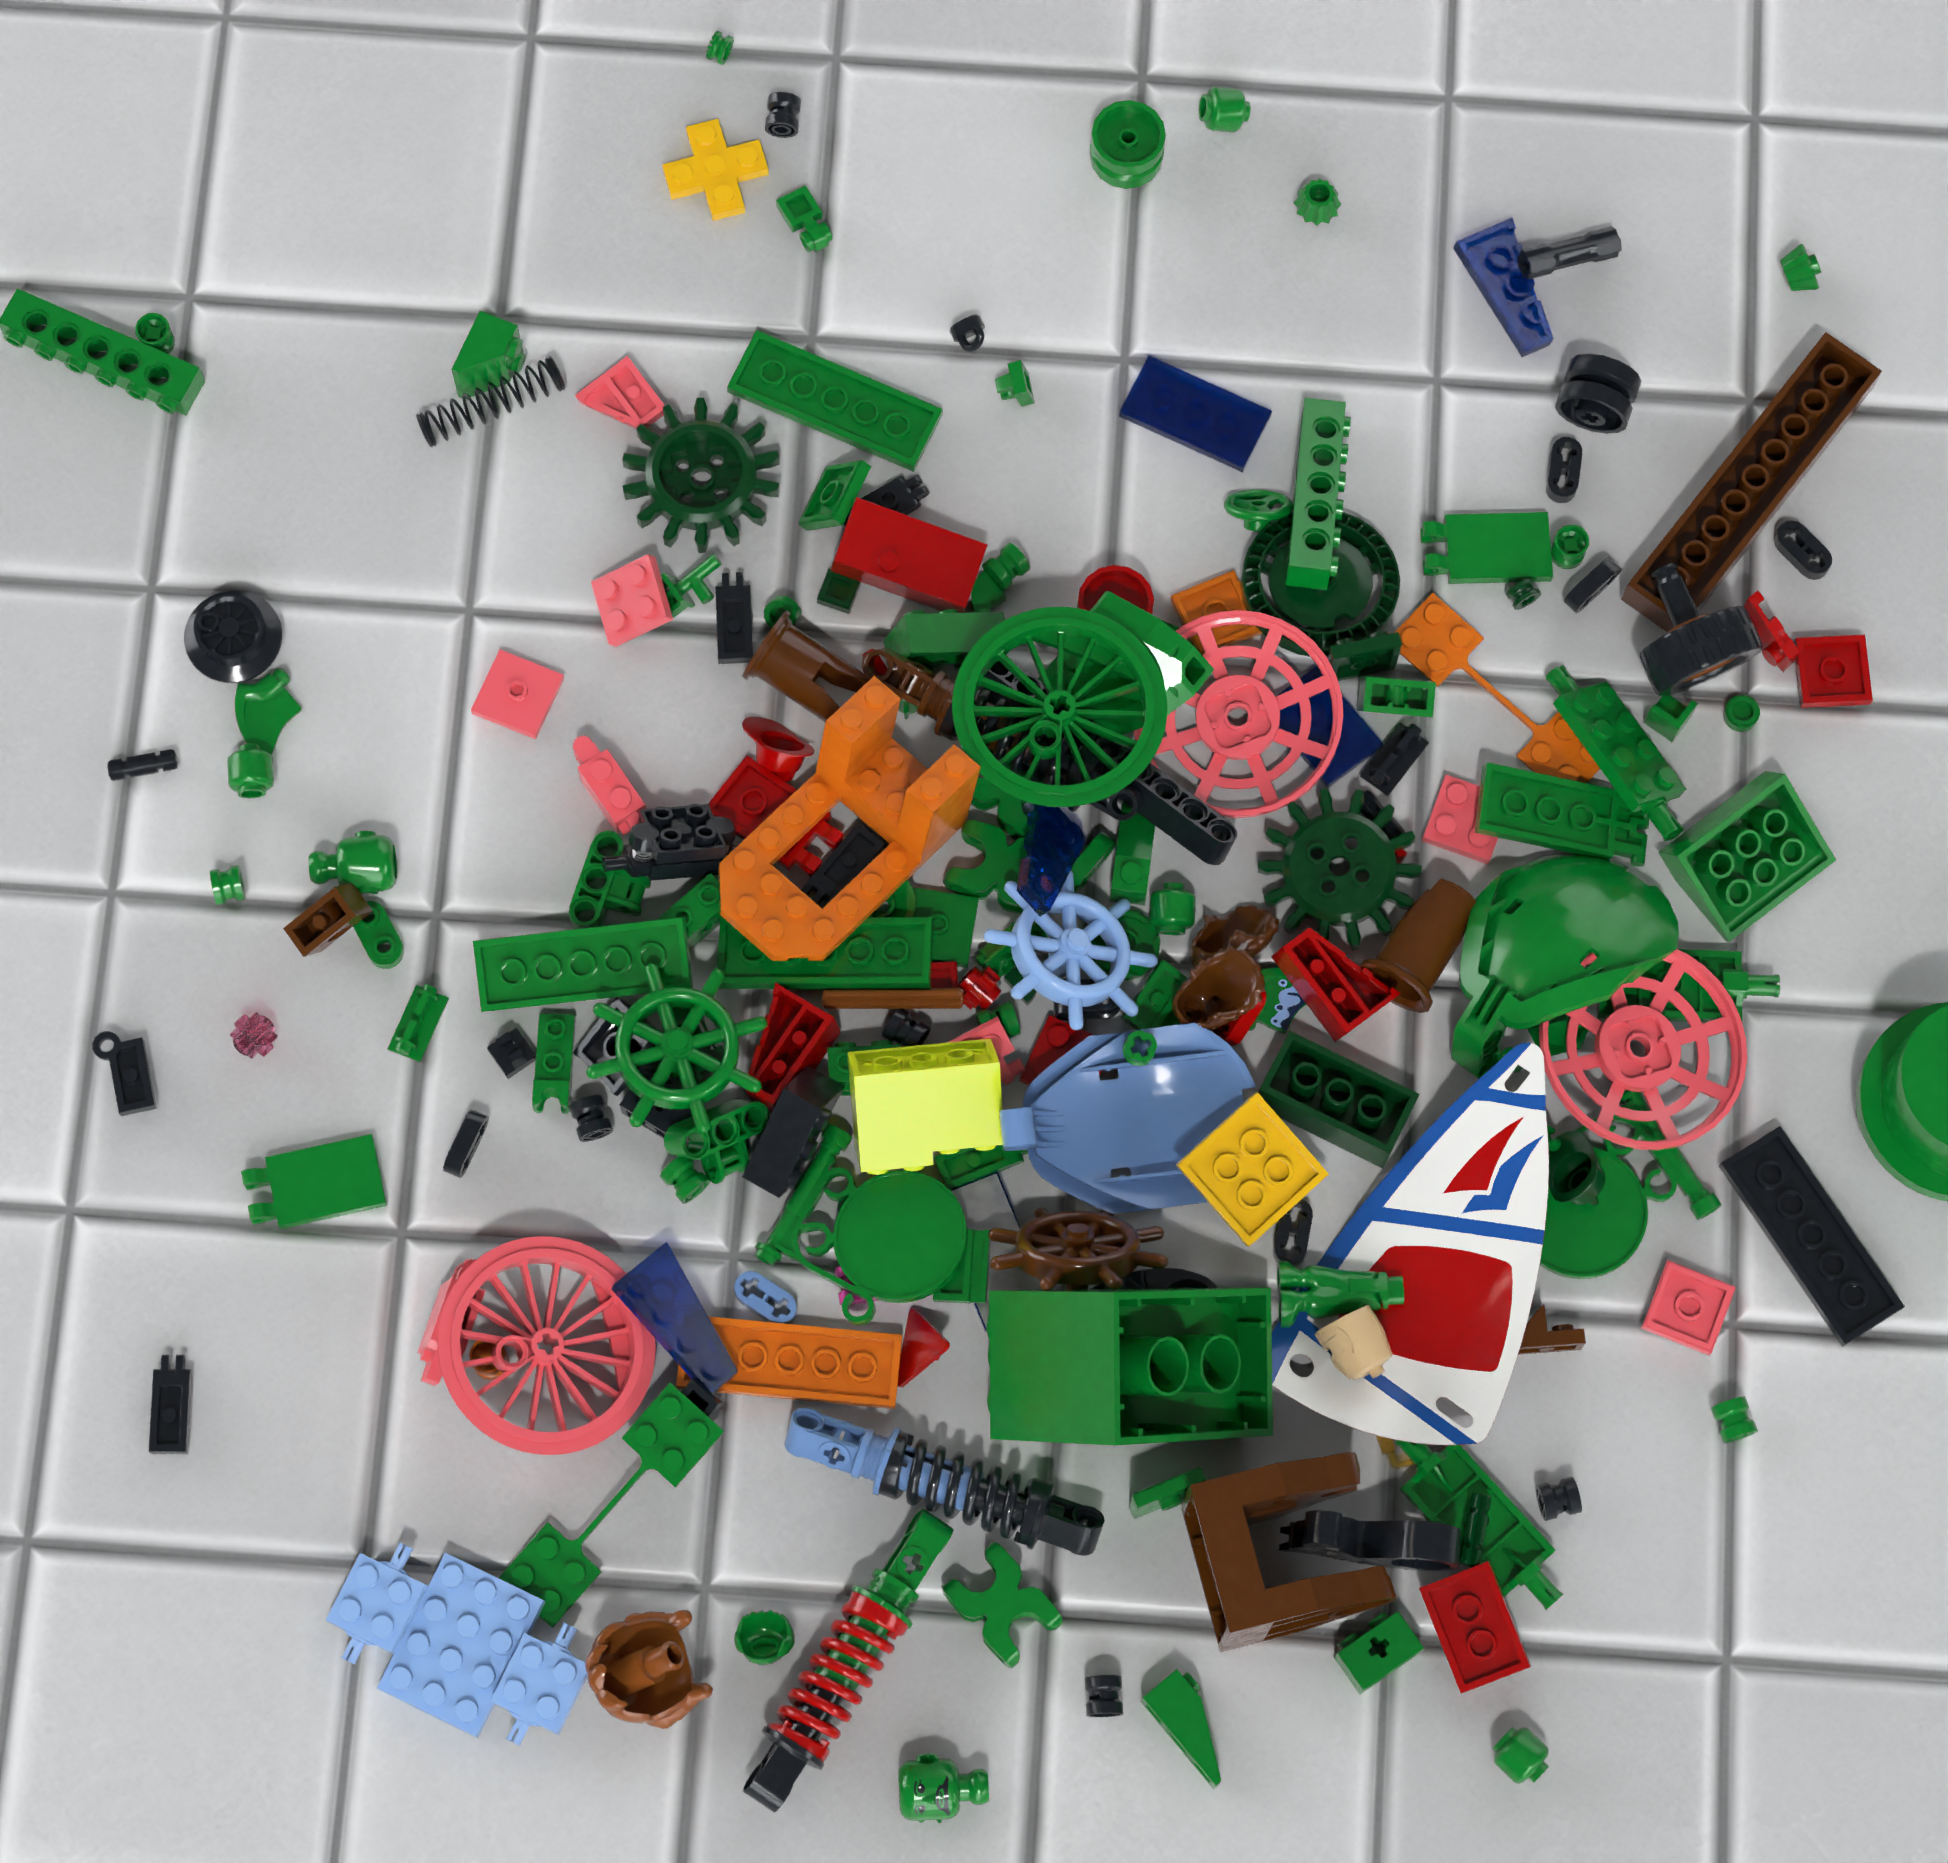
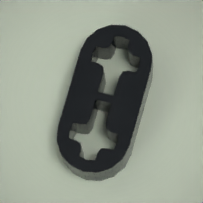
M1571 437L1557 439L1549 455L1546 493L1552 501L1557 503L1571 501L1575 497L1579 485L1582 447L1576 439ZM1563 448L1569 449V454L1571 455L1567 465H1562L1563 455L1561 452ZM1561 475H1566L1565 485L1567 488L1565 492L1559 491V486L1557 485Z
M1792 520L1781 524L1774 537V544L1777 550L1806 578L1817 580L1824 577L1832 564V556L1829 550L1801 523ZM1794 533L1798 536L1795 542L1790 541L1787 543L1784 540L1786 534L1790 536ZM1819 557L1822 560L1820 566L1815 565L1811 567L1808 564L1810 559L1814 560Z
M1607 557L1568 593L1564 603L1575 613H1579L1617 578L1622 568L1610 557Z
M472 1109L468 1112L448 1152L443 1171L459 1178L465 1174L485 1133L489 1116Z
M1303 1199L1294 1206L1300 1208L1302 1216H1306V1219L1299 1220L1297 1230L1290 1229L1292 1222L1290 1216L1285 1214L1278 1220L1273 1247V1256L1276 1262L1288 1261L1297 1267L1304 1260L1308 1247L1313 1211L1311 1206ZM1292 1207L1287 1213H1291L1294 1207ZM1289 1236L1295 1237L1294 1249L1300 1251V1254H1294L1292 1259L1285 1258L1286 1253L1280 1250V1247H1286Z

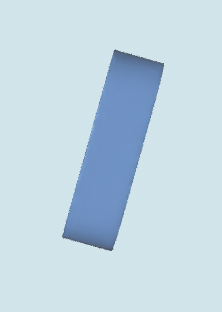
M754 1271L742 1273L736 1279L734 1291L737 1300L742 1305L767 1322L791 1324L795 1320L797 1304L788 1292ZM753 1281L758 1282L757 1290L764 1297L761 1299L752 1293L745 1297L742 1285L744 1283L750 1285ZM770 1299L780 1305L783 1301L788 1302L787 1310L790 1313L787 1316L780 1314L777 1318L773 1316L774 1308L767 1302Z

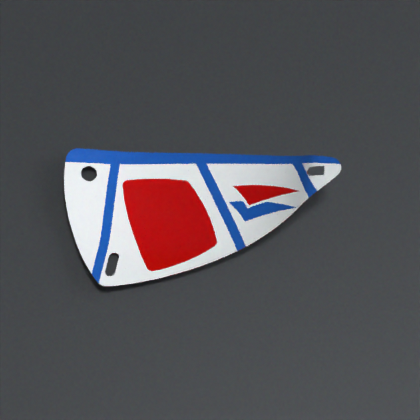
M1522 1043L1515 1046L1465 1091L1392 1168L1317 1263L1318 1266L1339 1270L1386 1272L1387 1276H1403L1404 1304L1388 1305V1309H1382L1381 1304L1380 1310L1373 1311L1383 1326L1393 1354L1382 1366L1385 1372L1373 1379L1370 1374L1357 1380L1347 1378L1330 1360L1332 1356L1331 1351H1325L1314 1335L1321 1328L1347 1314L1326 1318H1311L1306 1312H1300L1295 1323L1290 1328H1280L1278 1322L1272 1332V1385L1329 1419L1385 1438L1431 1445H1467L1480 1443L1488 1436L1509 1384L1525 1333L1537 1282L1545 1232L1549 1181V1148L1544 1055L1537 1045ZM1517 1065H1520L1529 1071L1530 1074L1517 1091L1510 1092L1505 1087V1081ZM1300 1288L1298 1292H1306L1308 1290ZM1302 1354L1312 1361L1314 1370L1310 1376L1300 1377L1291 1370L1290 1359L1294 1355ZM1445 1397L1466 1411L1473 1418L1472 1426L1464 1428L1439 1411L1436 1407L1437 1400Z

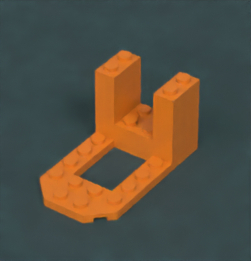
M875 676L826 720L816 773L719 863L720 915L772 961H788V958H808V961H824L935 854L967 820L981 766L954 744L931 767L926 768L892 738L901 698ZM839 802H842L886 840L889 845L824 908H821L778 871L773 864Z

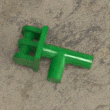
M715 554L709 556L680 580L667 573L661 575L673 617L679 615L686 608L695 606V603L687 593L690 589H693L702 604H707L714 598V595L703 579L722 565Z

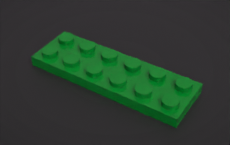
M758 330L755 331L727 386V392L912 472L915 471L943 415V409Z
M685 917L473 941L481 1012L651 993L644 968L649 963H654L659 968L665 988H693Z
M868 917L824 961H808V958H788V961H772L724 918H720L717 968L724 972L725 977L719 989H774L775 983L786 989H931L934 922L932 917Z

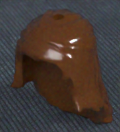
M1254 904L1237 906L1234 911L1229 912L1224 917L1204 915L1205 924L1191 943L1189 959L1194 967L1198 965L1201 959L1205 961L1206 958H1212L1215 953L1225 951L1229 946L1234 947L1237 951L1247 950L1254 958L1269 945L1274 934L1278 932L1279 919L1272 912L1258 908Z
M1229 946L1225 951L1215 953L1212 958H1206L1205 961L1201 959L1198 965L1190 970V977L1182 984L1173 999L1172 1009L1179 1023H1196L1202 1028L1213 1031L1229 1022L1237 1020L1239 1016L1245 1015L1249 1010L1255 1008L1256 1004L1262 1001L1260 994L1265 990L1264 976L1261 973L1260 965L1250 955V952L1247 950L1237 951L1232 946Z

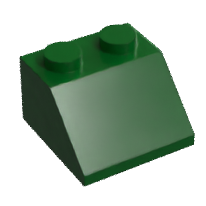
M479 311L451 369L459 398H462L463 393H467L470 397L475 396V389L477 387L483 392L488 391V382H492L496 387H500V378L502 376L510 382L513 372L517 371L519 373L521 371L526 354L523 353V340L520 339L518 325Z

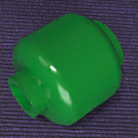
M1212 87L1208 90L1207 94L1201 96L1198 108L1199 119L1204 121L1207 129L1232 133L1238 131L1243 122L1249 120L1251 111L1250 103L1245 101V96L1241 90L1225 87Z
M259 745L239 746V751L233 752L228 757V785L233 791L238 792L239 797L248 799L260 798L266 795V791L273 787V757L267 751L260 750Z
M1163 883V889L1156 890L1151 894L1149 923L1157 928L1158 934L1185 935L1186 930L1194 926L1196 896L1184 890L1185 885L1182 883Z
M1512 1727L1492 1748L1496 1751L1494 1763L1515 1783H1523L1528 1778L1534 1783L1549 1767L1544 1762L1549 1753L1548 1747L1526 1727L1519 1728L1518 1730Z

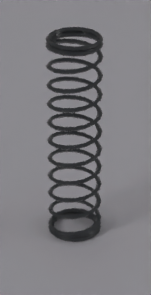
M549 356L545 358V362L538 361L540 378L527 365L525 368L527 383L517 371H514L513 383L515 390L503 376L500 378L502 394L492 382H488L487 388L490 401L485 393L477 387L475 389V397L478 408L467 393L462 395L465 412L459 403L451 398L450 408L453 419L446 408L438 404L437 411L441 426L431 411L426 409L425 416L422 412L420 414L417 413V421L428 445L433 448L437 444L430 426L428 414L435 422L446 441L449 440L441 409L448 417L456 433L461 436L453 402L461 412L471 430L474 429L466 397L474 407L482 423L486 425L478 391L485 399L495 418L498 419L499 415L492 396L491 386L498 394L507 412L511 414L512 411L503 380L512 391L521 408H524V404L517 385L516 375L525 386L533 402L536 403L537 400L528 369L536 378L546 397H549V393L542 374L541 364L550 375L558 391L565 390L563 378L554 359Z

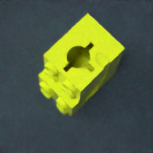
M991 1039L847 1052L854 1148L861 1172L881 1175L887 1173L890 1169L903 1168L906 1171H919L924 1169L925 1166L933 1165L934 1151H938L941 1154H954L964 1148L987 1151L994 1149L996 1145H1003L999 1111L1003 1110L1000 1062Z

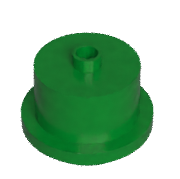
M1948 1002L1921 1007L1909 1012L1890 1025L1869 1050L1859 1072L1856 1086L1858 1122L1863 1137L1877 1161L1888 1173L1906 1187L1917 1193L1942 1201H1948Z

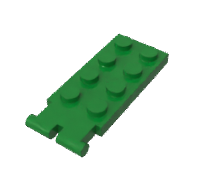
M1488 762L1483 765L1475 833L1608 860L1613 858V855L1630 858L1632 866L1643 867L1645 865L1648 835L1638 833L1637 829H1648L1650 819L1649 817L1644 818L1640 811L1632 813L1615 789Z

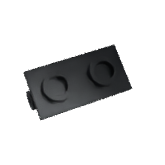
M1400 723L1360 774V777L1386 796H1389L1429 744V742L1419 736L1422 730L1413 723L1409 727Z

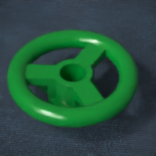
M1244 490L1228 496L1224 501V509L1231 516L1244 520L1245 529L1261 532L1272 521L1289 515L1293 509V504L1287 496L1278 492ZM1278 503L1282 506L1278 509L1271 510L1274 504Z

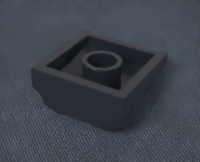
M617 997L610 1005V1007L624 1014L631 1007L627 1002ZM600 1018L574 1050V1055L582 1059L588 1066L616 1058L615 1039L618 1026ZM647 1019L642 1021L643 1023L655 1028ZM633 1035L630 1053L657 1045ZM662 1060L638 1066L636 1068L641 1073L645 1067L656 1066ZM620 1072L600 1077L615 1096H618L627 1087Z

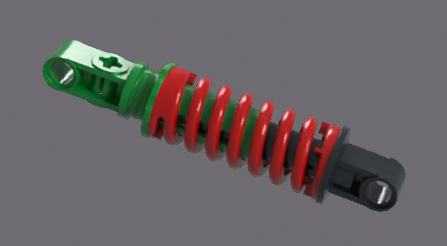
M921 1508L909 1523L903 1538L882 1570L875 1568L871 1574L873 1580L870 1581L869 1586L866 1589L855 1585L852 1587L850 1600L841 1608L842 1615L847 1621H833L830 1629L836 1638L824 1637L820 1642V1648L825 1655L813 1654L809 1659V1664L814 1672L802 1671L798 1676V1681L804 1689L792 1688L787 1694L789 1702L794 1707L789 1705L779 1706L776 1714L783 1724L776 1721L763 1727L762 1733L772 1742V1745L746 1781L743 1788L744 1793L775 1813L789 1796L793 1784L805 1765L822 1770L825 1765L824 1761L830 1753L828 1748L830 1742L823 1738L818 1740L820 1735L823 1733L834 1740L839 1739L841 1731L831 1724L830 1720L833 1716L843 1722H849L852 1718L851 1713L840 1704L843 1700L854 1705L861 1704L863 1701L862 1696L856 1692L859 1684L865 1688H870L873 1685V1679L866 1675L868 1669L871 1667L876 1671H881L884 1663L877 1658L880 1650L887 1654H891L895 1650V1646L887 1639L890 1637L895 1640L897 1636H903L907 1629H910L913 1625L905 1613L910 1607V1603H916L919 1598L915 1590L937 1555L950 1540L954 1531L952 1527L924 1508ZM913 1556L911 1563L916 1566L915 1569L905 1571L907 1564L903 1562L904 1557Z

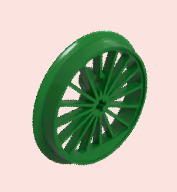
M1045 607L1022 612L1002 621L976 642L965 657L957 674L953 689L952 714L955 731L964 753L981 766L979 773L992 785L1006 794L1028 803L1048 807H1074L1094 803L1114 795L1132 783L1146 769L1155 756L1164 735L1167 721V695L1162 675L1155 660L1138 638L1126 628L1103 615L1088 610L1072 607ZM1033 641L1058 649L1057 690L1053 691ZM1022 644H1026L1047 695L1005 654ZM1063 651L1082 658L1066 691L1062 690ZM997 661H1000L1036 698L988 679L985 675ZM1088 661L1104 667L1101 672L1072 696ZM1112 672L1133 682L1082 700ZM982 686L1032 708L975 706L974 702L978 688ZM1137 691L1141 694L1144 711L1087 710L1088 708ZM1059 707L1065 708V711L1062 710L1059 715L1053 713L1054 711H1057ZM975 716L1022 717L1031 719L980 736ZM1088 720L1143 721L1144 726L1138 741ZM1030 729L1029 735L999 761L986 747L988 743ZM1082 729L1132 749V751L1117 765ZM1062 732L1084 783L1060 785ZM1071 732L1110 770L1108 773L1090 780ZM1045 734L1048 738L1052 737L1055 742L1050 746L1043 747L1037 744L1035 740ZM1029 746L1030 752L1035 758L1025 778L1005 766ZM1055 756V785L1031 781L1041 759H1051Z

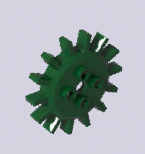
M704 398L696 399L694 405L695 420L685 423L679 421L676 411L669 404L664 406V422L669 427V430L661 437L642 424L636 429L637 437L640 441L652 448L648 457L624 453L622 458L624 468L642 471L646 475V480L622 486L625 500L650 496L652 503L642 509L636 516L638 525L644 528L659 516L665 517L670 522L664 530L663 539L664 545L670 548L677 541L682 528L696 530L694 540L698 553H706L709 544L707 531L719 527L724 530L726 539L733 547L740 544L739 531L733 523L736 518L743 514L753 523L763 526L766 522L765 512L751 502L754 494L779 497L780 493L778 482L759 479L756 473L758 470L780 465L778 451H767L753 455L750 448L765 436V426L759 422L750 427L744 434L740 435L733 430V427L738 421L739 412L738 406L733 403L724 412L720 423L707 420L708 408ZM714 460H721L723 465L715 468L711 463ZM680 464H687L689 469L685 472H680L677 470V467ZM698 472H707L712 478L707 485L698 486L692 482V477ZM719 491H724L728 495L726 498L717 499L715 494ZM689 495L693 500L690 503H683L681 498Z
M1320 789L1318 804L1322 811L1321 815L1309 819L1304 814L1302 808L1295 802L1287 805V811L1290 819L1299 827L1293 836H1287L1280 830L1269 827L1265 833V838L1271 844L1285 849V853L1281 861L1269 859L1258 861V873L1264 875L1280 874L1283 875L1284 880L1283 887L1271 890L1263 896L1266 907H1270L1291 899L1297 909L1285 922L1284 930L1288 934L1296 931L1307 917L1319 923L1316 932L1326 940H1329L1331 926H1345L1347 942L1351 949L1355 950L1359 949L1361 940L1357 927L1358 923L1370 919L1376 929L1387 937L1392 933L1390 921L1380 911L1386 902H1391L1405 910H1409L1414 904V899L1408 894L1396 890L1394 884L1395 879L1399 877L1409 879L1421 877L1422 865L1415 863L1399 864L1396 863L1395 856L1396 851L1410 847L1415 842L1416 837L1413 831L1403 832L1395 838L1388 839L1382 829L1392 820L1395 808L1390 804L1382 808L1372 821L1361 816L1360 811L1364 805L1363 790H1355L1350 798L1348 812H1334L1332 797L1328 789ZM1349 838H1354L1358 842V846L1354 849H1348L1344 842ZM1314 849H1321L1324 852V856L1319 860H1315L1311 857L1310 853ZM1336 858L1347 860L1350 865L1349 872L1343 876L1334 875L1329 869L1331 861ZM1360 871H1365L1368 873L1369 879L1366 882H1359L1355 875ZM1332 882L1335 885V889L1331 893H1326L1321 888L1322 884Z

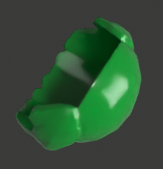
M761 1610L758 1613L751 1612L742 1617L735 1632L734 1642L737 1651L743 1653L750 1662L762 1666L773 1664L787 1655L795 1644V1634L784 1614L779 1615L778 1612H773L772 1610L767 1612Z

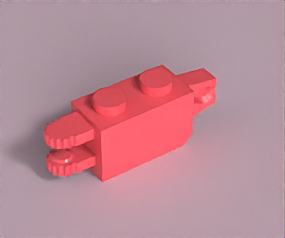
M577 736L572 747L576 760H578L580 765L577 767L580 781L614 831L622 835L631 832V828L639 823L640 810L646 809L645 803L608 749L600 752L589 736Z
M467 1259L459 1264L454 1270L455 1273L452 1274V1277L439 1288L417 1352L421 1354L420 1360L426 1362L421 1381L432 1386L440 1383L442 1372L438 1358L437 1337L442 1309L458 1278L476 1259ZM479 1288L473 1299L481 1303L485 1290ZM469 1306L465 1312L461 1329L472 1331L478 1312ZM460 1337L462 1357L469 1339Z

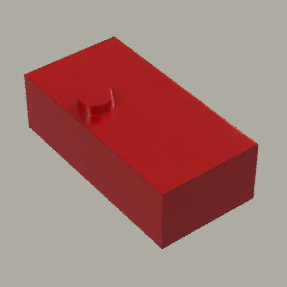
M856 497L835 555L831 572L940 611L955 609L958 610V613H964L988 544Z

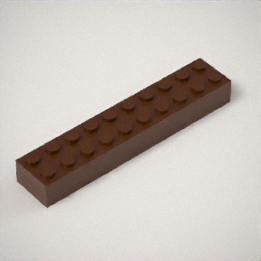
M1825 332L1630 580L1621 600L1664 631L1668 632L1674 628L1657 590V583L1652 579L1651 575L1655 570L1675 563L1678 566L1677 571L1683 577L1699 612L1868 396L1882 370Z

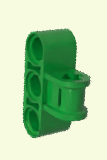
M613 831L600 832L591 843L569 906V916L573 929L602 926L608 909L631 916H640L642 912L640 904L645 889L650 888L652 882L645 876L631 877L624 870L604 872L602 867V858L604 856L600 855V851L605 846H614L618 849L613 856H623L624 845L622 838ZM594 878H603L607 881L600 889H592L588 886ZM584 910H591L595 913L593 919L587 922L579 921L577 916Z
M736 1098L706 1110L711 1125L707 1133H700L697 1130L693 1116L678 1122L666 1131L664 1146L671 1155L693 1160L700 1159L708 1179L714 1184L721 1183L725 1176L734 1172L743 1173L750 1161L745 1139L762 1132L769 1120V1111L763 1103ZM718 1124V1131L715 1134L716 1125ZM687 1137H689V1142L686 1146L685 1142Z

